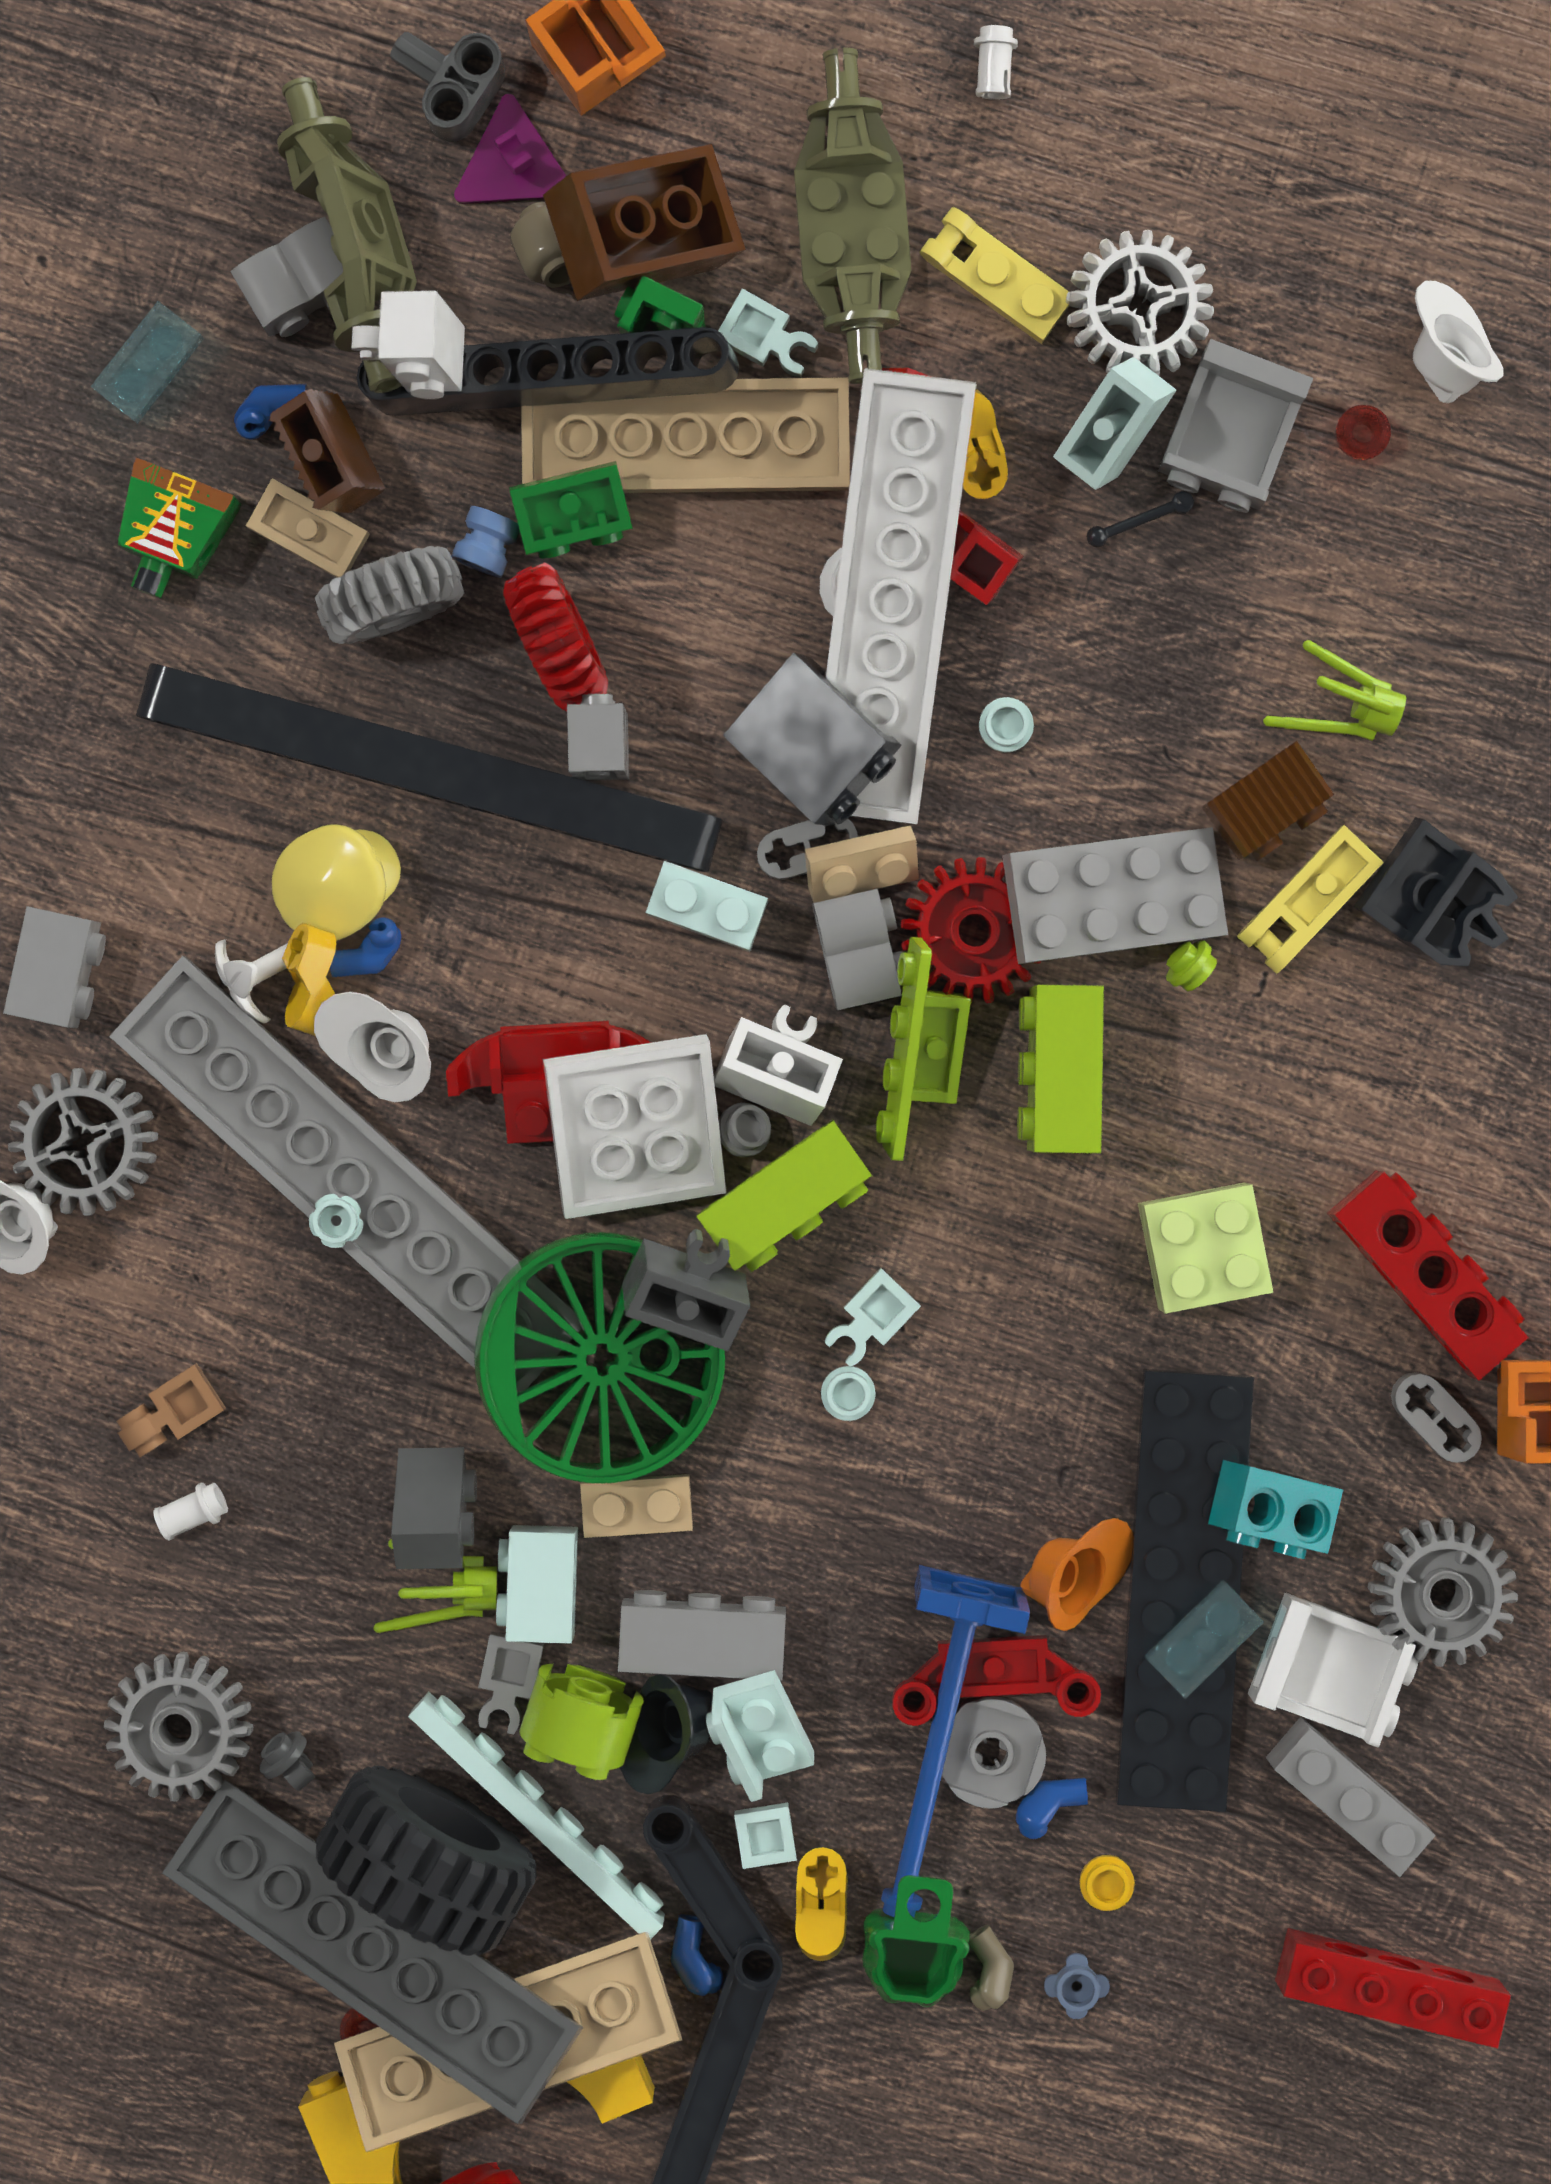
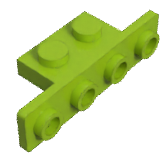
M910 937L908 953L902 952L898 961L897 978L899 985L903 986L901 1005L893 1007L890 1019L891 1037L896 1038L894 1056L893 1058L886 1059L883 1070L884 1090L889 1091L886 1110L879 1111L876 1122L877 1142L882 1143L890 1159L895 1161H903L911 1101L957 1103L971 998L963 996V993L953 992V994L946 995L941 991L927 990L932 950L922 938Z

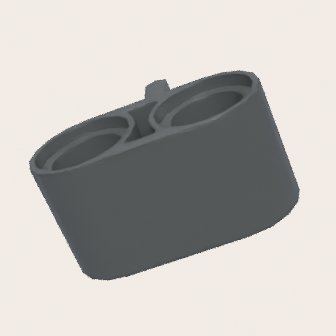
M404 32L395 41L390 53L392 61L429 84L422 98V109L431 132L437 138L446 142H457L466 138L472 132L505 79V65L498 44L490 36L483 33H470L463 36L455 44L451 52L445 56L413 34ZM476 55H485L493 60L491 68L481 75L468 73L465 70L467 62ZM454 100L463 105L461 114L454 120L443 121L435 116L437 107L445 101Z

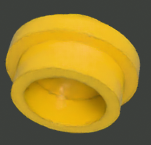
M1101 1855L1093 1858L1084 1866L1080 1875V1889L1084 1899L1092 1907L1099 1910L1112 1911L1121 1908L1130 1900L1134 1891L1135 1882L1130 1867L1116 1856Z

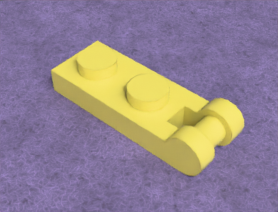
M951 207L942 220L944 228L936 239L929 238L919 251L920 255L932 266L1042 344L1068 309L1069 304L1066 303V296L1069 291L979 227L967 214L955 207ZM961 240L974 248L965 263L952 253Z
M1345 825L1341 826L1273 899L1241 930L1237 937L1248 948L1254 945L1267 957L1265 964L1276 974L1279 973L1384 862ZM1278 918L1294 931L1284 942L1269 930Z

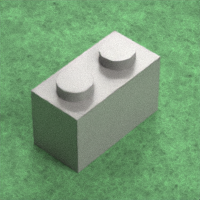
M586 694L582 695L581 704L567 705L568 769L571 776L584 781L629 780L628 714L623 703H615L613 695Z
M27 906L3 1014L67 1028H78L80 1019L87 1020L94 999V988L87 987L92 965L97 967L100 965L106 943V936L99 933L101 923Z

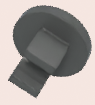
M298 1731L288 1735L282 1732L274 1736L261 1752L263 1760L260 1765V1772L268 1779L282 1774L288 1783L299 1792L315 1778V1775L309 1770L313 1763L303 1753L307 1743L306 1738Z

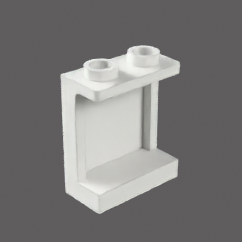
M1284 1593L1248 1695L1255 1704L1274 1711L1276 1707L1362 1738L1367 1744L1378 1748L1383 1736L1390 1737L1396 1727L1400 1707L1395 1705L1402 1684L1409 1686L1416 1673L1419 1661L1413 1655L1416 1645L1414 1643L1407 1645L1405 1642L1402 1650L1400 1648L1397 1650L1392 1646L1395 1638L1398 1637L1397 1633L1383 1635L1376 1625Z

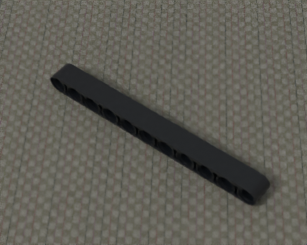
M150 663L136 713L137 717L706 873H709L723 822L720 818L156 663Z

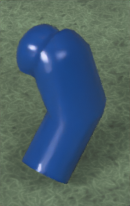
M1074 1778L1038 1782L1017 1808L1016 1822L1020 1833L1029 1839L1041 1838L1048 1831L1047 1825L1060 1807L1088 1805L1086 1779Z
M681 1914L678 1916L671 1953V1965L689 1992L699 1996H704L707 1993L714 1994L719 1991L723 1984V1972L715 1964L707 1963L699 1951L704 1928L699 1918L693 1915Z

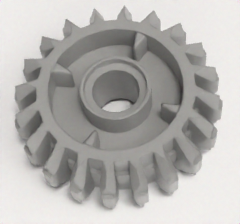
M428 546L421 549L417 547L411 551L399 552L386 558L382 557L375 562L363 564L360 568L347 571L345 575L332 579L329 584L321 588L315 597L318 607L317 615L322 628L327 631L332 642L352 644L357 641L364 642L375 637L380 638L386 634L415 625L423 620L431 619L432 616L445 612L448 607L454 606L464 594L461 584L462 576L455 560H452L447 548Z
M1443 1517L1439 1523L1438 1534H1435L1431 1522L1423 1519L1419 1521L1421 1537L1416 1539L1415 1535L1408 1528L1404 1527L1399 1531L1400 1537L1406 1544L1403 1548L1399 1549L1389 1541L1383 1545V1549L1393 1557L1389 1565L1380 1560L1373 1562L1372 1568L1378 1573L1385 1575V1580L1369 1582L1368 1590L1377 1595H1384L1385 1598L1370 1604V1611L1374 1615L1390 1614L1380 1622L1378 1629L1383 1635L1397 1632L1398 1637L1392 1643L1395 1649L1399 1650L1400 1648L1402 1650L1405 1642L1407 1645L1414 1643L1416 1646L1413 1655L1414 1658L1419 1660L1418 1662H1422L1431 1649L1432 1663L1437 1667L1444 1666L1447 1652L1450 1650L1454 1661L1458 1665H1463L1467 1660L1466 1647L1470 1646L1479 1657L1487 1653L1485 1646L1480 1641L1485 1635L1497 1643L1502 1641V1634L1493 1626L1497 1619L1506 1624L1513 1622L1514 1616L1501 1609L1502 1603L1517 1602L1518 1594L1509 1589H1502V1585L1514 1581L1516 1574L1511 1569L1503 1568L1496 1570L1505 1563L1508 1555L1502 1549H1496L1488 1553L1494 1541V1538L1488 1533L1484 1532L1473 1541L1475 1526L1464 1522L1455 1535L1453 1520ZM1441 1579H1452L1455 1584L1453 1598L1443 1605L1433 1604L1430 1598L1433 1585Z
M179 1652L176 1655L174 1669H172L170 1661L165 1654H160L154 1658V1671L150 1666L142 1662L134 1668L138 1682L132 1678L124 1677L118 1684L121 1692L126 1697L113 1696L108 1702V1707L122 1716H112L104 1721L105 1729L112 1732H120V1736H116L106 1743V1748L112 1752L123 1749L125 1755L115 1763V1768L117 1771H122L129 1765L133 1766L137 1772L130 1778L129 1784L131 1786L137 1787L145 1778L152 1781L148 1789L150 1797H157L163 1786L167 1785L170 1801L177 1802L182 1797L184 1785H186L192 1799H199L204 1793L203 1781L212 1790H218L223 1783L220 1772L225 1775L234 1776L239 1770V1766L232 1756L245 1757L249 1752L250 1747L236 1737L249 1736L253 1732V1724L246 1721H237L238 1717L249 1713L251 1704L245 1701L234 1704L232 1698L243 1689V1686L240 1682H236L226 1689L220 1683L227 1676L228 1669L221 1666L212 1676L206 1673L209 1666V1657L201 1656L196 1662L194 1669L189 1668L187 1652ZM179 1714L184 1716L190 1722L191 1736L186 1739L174 1737L167 1729L166 1720L168 1715Z

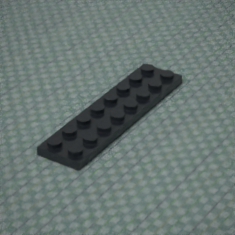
M1143 1369L1133 1521L1134 1538L1130 1568L1116 1786L1117 1805L1226 1812L1243 1545L1227 1541L1228 1530L1210 1525L1208 1521L1223 1460L1246 1466L1249 1465L1254 1377Z

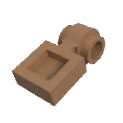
M196 1363L148 1394L158 1411L152 1410L149 1412L143 1403L118 1419L116 1422L122 1429L118 1432V1435L129 1451L135 1449L138 1456L142 1457L168 1440L162 1432L166 1428L165 1425L168 1424L177 1440L224 1411L226 1407Z

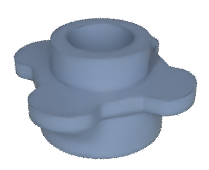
M1081 1953L1070 1954L1066 1958V1965L1057 1974L1048 1975L1044 1981L1046 1994L1049 1997H1057L1061 2005L1066 2008V2014L1072 2019L1084 2018L1088 2010L1097 2003L1098 1999L1108 1994L1110 1988L1107 1977L1097 1975L1088 1966L1087 1957ZM1075 1981H1079L1082 1984L1081 1989L1078 1991L1072 1989V1984Z

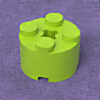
M554 1663L542 1665L538 1670L519 1731L520 1736L526 1742L523 1753L539 1762L552 1763L556 1759L575 1765V1770L579 1774L590 1779H607L609 1770L620 1768L625 1762L643 1705L642 1695L636 1691L634 1698L631 1699L623 1693L626 1685L625 1682L598 1670L567 1664L565 1674L551 1673Z

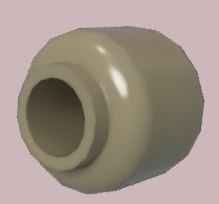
M537 202L528 206L522 211L520 219L515 223L510 233L511 245L525 275L532 282L545 284L547 287L552 288L571 283L545 202Z

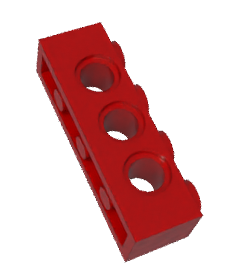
M1375 1170L1329 1210L1327 1214L1469 1377L1480 1381L1501 1360H1504L1529 1338L1519 1327L1525 1319L1506 1297L1501 1296L1496 1300L1483 1285L1489 1279L1487 1274L1469 1255H1465L1460 1259L1447 1243L1453 1236L1442 1222L1432 1213L1426 1218L1423 1217L1411 1203L1417 1197L1416 1193L1398 1173L1395 1172L1389 1177L1385 1172ZM1393 1215L1402 1216L1408 1226L1406 1238L1397 1245H1389L1385 1241L1382 1232L1385 1221ZM1436 1256L1442 1262L1443 1276L1435 1285L1425 1286L1419 1278V1267L1426 1258ZM1472 1297L1479 1307L1478 1318L1472 1325L1461 1327L1455 1319V1308L1461 1300Z
M1291 1928L1287 1929L1275 1978L1284 1997L1497 2049L1511 1994L1497 1978Z

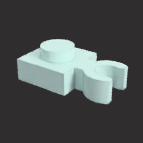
M743 288L718 330L723 334L735 352L762 367L770 354H773L779 358L783 370L794 377H801L804 373V367L790 358L791 350L797 346H803L815 353L818 348V342L812 335L801 331L793 333L784 331L790 320V315Z
M880 1268L844 1306V1309L854 1319L849 1324H841L832 1328L825 1338V1344L830 1347L841 1336L851 1337L855 1342V1350L845 1360L851 1367L863 1358L866 1351V1341L871 1335L884 1346L921 1305Z

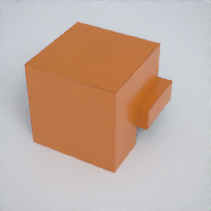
M552 0L525 19L531 45L581 116L666 57L665 49L630 0Z
M1501 1360V1368H1497V1455L1525 1464L1551 1463V1360Z

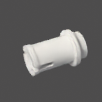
M1001 25L983 26L980 28V36L974 39V46L979 48L976 96L985 99L1011 97L1012 50L1018 47V41L1013 38V29Z
M199 1483L195 1487V1492L154 1509L155 1522L165 1539L170 1541L175 1536L208 1521L212 1524L220 1522V1516L228 1512V1507L223 1493L217 1484L212 1483L206 1486L204 1483Z

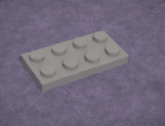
M1213 827L1002 855L1018 964L1228 935Z

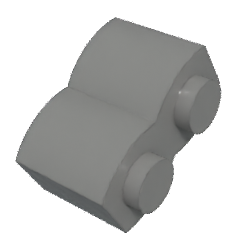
M326 217L303 226L280 243L253 255L230 271L268 337L278 333L281 337L293 335L309 323L307 316L324 306H327L329 309L324 290L343 273V265L337 259L332 249L331 236L334 234Z
M878 889L813 903L815 921L836 1010L902 996L897 978L898 961L902 951L892 953L888 931L897 929L890 897L880 899Z

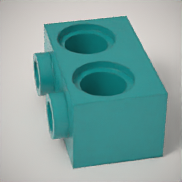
M1223 1460L1208 1524L1227 1529L1226 1540L1258 1548L1260 1539L1264 1538L1275 1541L1273 1552L1301 1559H1305L1307 1549L1328 1554L1343 1489ZM1252 1497H1254V1509L1248 1516V1504ZM1300 1509V1521L1295 1527L1294 1518L1297 1511Z

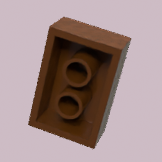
M712 144L572 172L543 194L577 301L624 291L628 286L637 288L643 275L660 283L713 271L746 250Z

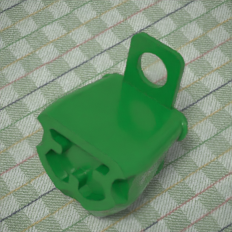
M915 1875L903 1876L898 1883L895 1916H889L883 1912V1908L873 1910L864 1920L865 1948L862 1957L863 1967L875 1990L884 2001L888 2003L911 2002L917 2003L922 2007H931L938 2003L947 1993H950L959 1981L963 1972V1958L969 1952L970 1933L962 1921L951 1916L953 1886L948 1880ZM920 1889L933 1891L940 1900L938 1914L916 1912L915 1918H913L907 1908L909 1897Z

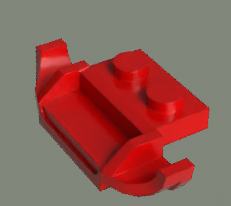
M609 1020L500 1027V1031L477 1040L449 1064L446 1070L448 1097L459 1096L467 1089L491 1086L492 1094L503 1093L507 1144L553 1141L543 1059L651 1042L631 1030L610 1025Z

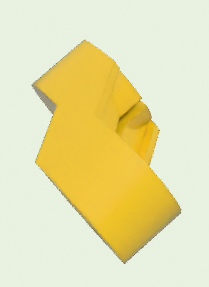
M975 390L962 488L972 497L988 499L997 495L1004 488L1007 481L1008 468L992 404L981 392ZM973 438H974V440H975V443H976V446H977V447H974V445H973V442H972V439H973Z
M301 923L294 930L282 956V960L295 982L286 1006L285 1023L287 1027L316 1036L314 1033V1017L320 1005L335 994L326 976L334 958L336 937L331 932L306 923Z
M824 1847L812 1849L800 1860L796 1885L795 1932L797 1943L807 1957L817 1961L830 1960L839 1954L844 1946L847 1922L848 1877L846 1865L838 1853ZM819 1899L824 1900V1909H819Z

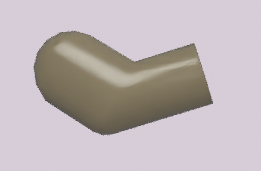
M984 1925L970 1934L969 1945L983 1965L980 1980L975 1982L974 1987L970 1989V1998L975 2007L987 2011L991 2008L998 2009L1009 1998L1014 1964L990 1926Z

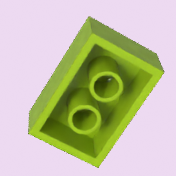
M1035 985L1029 988V997L1020 998L1019 1030L1029 1031L1028 1052H1019L1018 1084L1028 1085V1107H1018L1017 1137L1018 1140L1027 1141L1028 1151L1101 1153L1104 986Z
M832 1119L700 1211L697 1218L717 1247L722 1238L728 1240L730 1250L728 1262L734 1271L746 1265L748 1270L753 1272L778 1254L774 1244L791 1233L796 1241L823 1223V1219L818 1214L835 1201L843 1209L869 1191L863 1182L872 1175Z

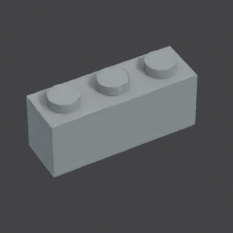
M638 1590L634 1591V1599H623L621 1605L618 1672L746 1679L775 1670L779 1680H782L786 1607L775 1606V1598L745 1596L743 1597V1604L721 1603V1596L717 1594L691 1593L688 1595V1601L666 1600V1592Z
M1302 1717L1295 1722L1266 1756V1759L1276 1772L1399 1877L1436 1836L1424 1821Z

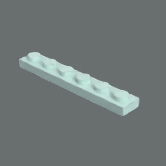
M428 1691L414 1706L408 1717L638 1934L647 1932L651 1940L663 1927L665 1914L660 1910L663 1902L658 1895L643 1882H639L636 1886L620 1872L624 1866L613 1852L601 1844L595 1849L581 1835L584 1828L569 1811L560 1807L556 1812L541 1798L544 1790L531 1775L524 1770H520L516 1774L501 1760L505 1753L493 1739L482 1732L478 1737L474 1735L462 1723L465 1715L450 1699L441 1695L437 1700Z

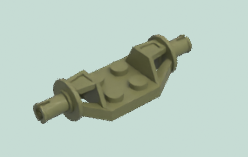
M838 48L827 50L822 54L825 64L827 100L817 102L806 110L810 126L794 170L802 280L804 287L825 318L823 320L824 330L829 333L846 336L849 383L862 384L864 375L863 361L867 362V369L882 370L879 333L900 324V315L896 311L912 271L903 161L880 117L883 114V104L880 100L874 98L860 97L857 64L858 51L854 48H843L844 71H840ZM828 126L827 149L824 150L825 128ZM880 283H882L881 309H878ZM836 286H839V291L842 299V304L844 308V312L842 313L839 308L834 288Z
M310 77L296 78L287 82L282 87V93L286 99L293 125L277 139V149L279 154L287 160L294 191L319 202L328 214L334 234L331 236V246L337 259L343 265V273L324 290L325 298L337 328L333 333L335 346L342 351L360 352L352 350L353 327H380V310L374 311V301L381 299V292L414 291L417 279L388 183L347 146L352 139L350 124L343 118L324 115L316 81ZM363 360L370 391L384 393L402 386L380 360Z

